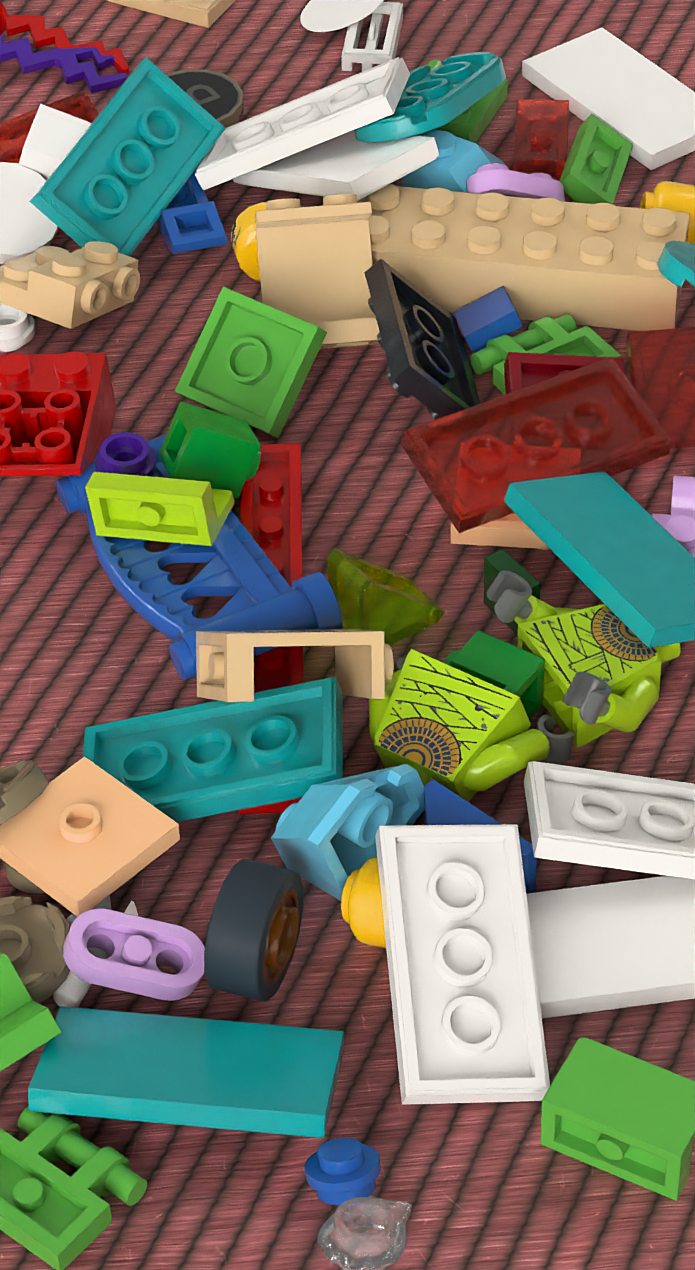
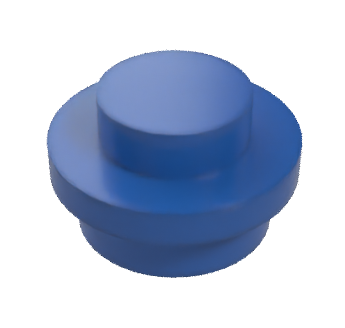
M336 1138L325 1142L305 1163V1174L308 1184L316 1189L317 1197L321 1201L331 1205H349L368 1198L376 1188L375 1179L381 1171L378 1152L374 1148L362 1144L353 1138Z

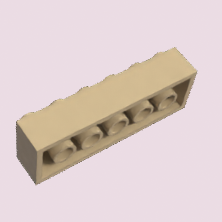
M391 183L357 201V203L371 202L372 214L369 218L373 265L378 260L383 259L448 312L454 313L456 310L504 286L519 318L522 320L536 321L545 316L555 319L564 314H569L573 317L576 325L674 334L682 287L679 285L677 287L667 280L659 271L657 262L667 242L682 241L688 243L690 213L674 212L665 208L641 209L619 207L610 203L586 204L565 202L555 198L532 199L510 197L493 192L485 194L456 192L439 187L430 189L401 187Z

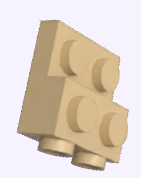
M100 241L88 242L85 244V247L71 253L60 247L42 246L37 249V252L19 259L7 260L4 262V265L0 266V303L72 329L134 301V296L140 284L139 260L118 253V248L113 244Z

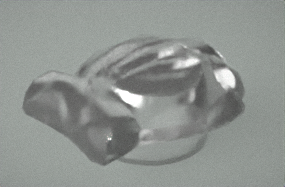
M372 1196L347 1200L322 1225L318 1232L317 1242L324 1250L325 1258L330 1263L339 1265L342 1270H384L388 1266L395 1264L404 1252L406 1246L405 1224L410 1216L412 1205L406 1202L384 1200Z

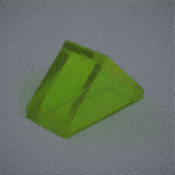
M336 548L327 557L328 582L340 607L343 620L342 629L384 631V644L391 646L437 623L445 613L406 576Z

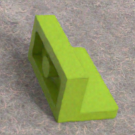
M93 472L85 486L97 536L212 546L234 505L232 491L211 489V484L208 481Z

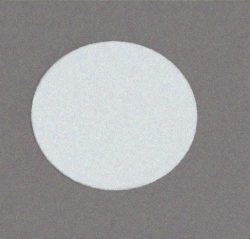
M310 0L301 13L300 21L302 26L309 31H334L364 19L375 11L384 0Z

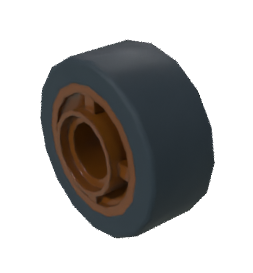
M242 859L231 868L223 881L214 903L207 930L204 951V973L209 987L262 1002H267L277 993L291 964L300 933L304 888L300 874L290 869L249 859Z

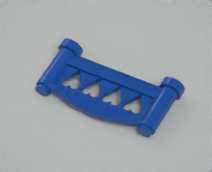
M167 434L147 441L156 457V470L152 477L170 478L158 456ZM95 461L82 475H65L64 478L55 481L56 489L65 511L68 514L76 511L80 514L86 513L87 525L94 550L113 586L143 619L174 641L169 644V652L174 667L182 680L191 677L197 680L196 631L329 630L343 628L338 601L325 576L321 572L316 571L294 580L291 588L232 510L228 514L212 546L172 543L163 551L150 552L148 551L147 540L96 535L85 489L93 472H96ZM172 563H208L191 582L184 585L171 584V573L161 570ZM197 596H233L215 616L208 619L196 618L195 606L185 603L187 600ZM254 647V657L278 647Z

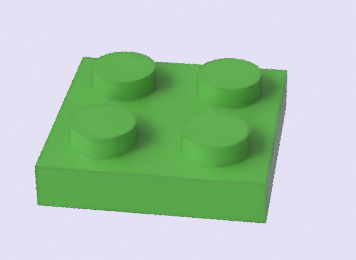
M223 287L175 392L219 413L245 420L249 426L279 438L327 332L316 325Z

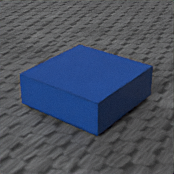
M504 286L454 312L463 336L472 352H477L486 347L488 340L502 334L509 335L523 326Z

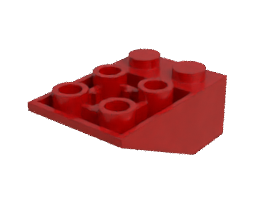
M73 351L64 354L10 353L0 355V477L82 475L93 463L102 442L111 434L116 411L106 353H81Z

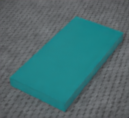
M145 57L29 202L82 248L88 242L100 241L113 244L118 248V253L130 256L160 217L161 210L166 209L226 128Z
M604 471L509 484L504 498L507 506L648 648L695 640V557L611 476Z
M330 677L254 693V702H224L217 700L85 727L83 757L85 756L175 822L302 798L311 785L343 778L342 690L337 678Z
M60 1006L55 1021L62 1033L46 1042L28 1087L29 1110L33 1112L321 1138L325 1136L343 1058L344 1031Z

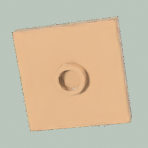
M84 756L49 782L43 793L30 805L0 825V858L78 917L83 912L94 908L180 840L179 824Z

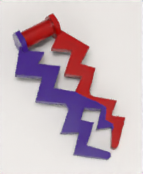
M0 1V62L16 58L23 74L53 66L59 67L66 85L84 79L91 93L119 87L129 76V66L120 47L105 51L103 40L73 45L70 43L63 27L45 29V17L40 15H8ZM6 31L7 37L29 31L35 48L55 44V49L33 53L28 38L3 43V33ZM93 58L98 71L113 65L120 74L98 76L93 61L78 63V61Z

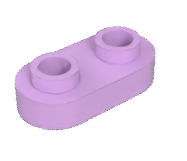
M493 163L483 165L466 181L467 193L485 194L493 192L510 197L532 199L555 198L565 201L563 184L552 179L549 174H526L509 170L504 164Z
M98 908L80 914L71 924L63 945L64 960L71 972L79 979L87 983L156 999L173 1001L187 997L196 989L204 974L205 947L198 936L182 926L114 910ZM88 948H99L107 954L108 958L101 959L95 957L88 952ZM166 963L174 968L176 974L163 973L156 964Z

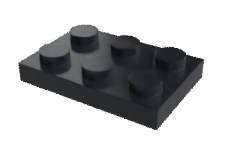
M383 259L378 260L364 273L370 293L368 304L376 316L380 331L377 334V339L385 351L389 369L386 371L388 380L402 396L406 398L414 396L423 403L431 416L443 427L451 425L468 439H471L485 428L487 423L456 318Z

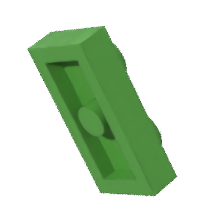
M591 114L579 126L559 182L563 184L564 192L576 203L613 204L633 144Z

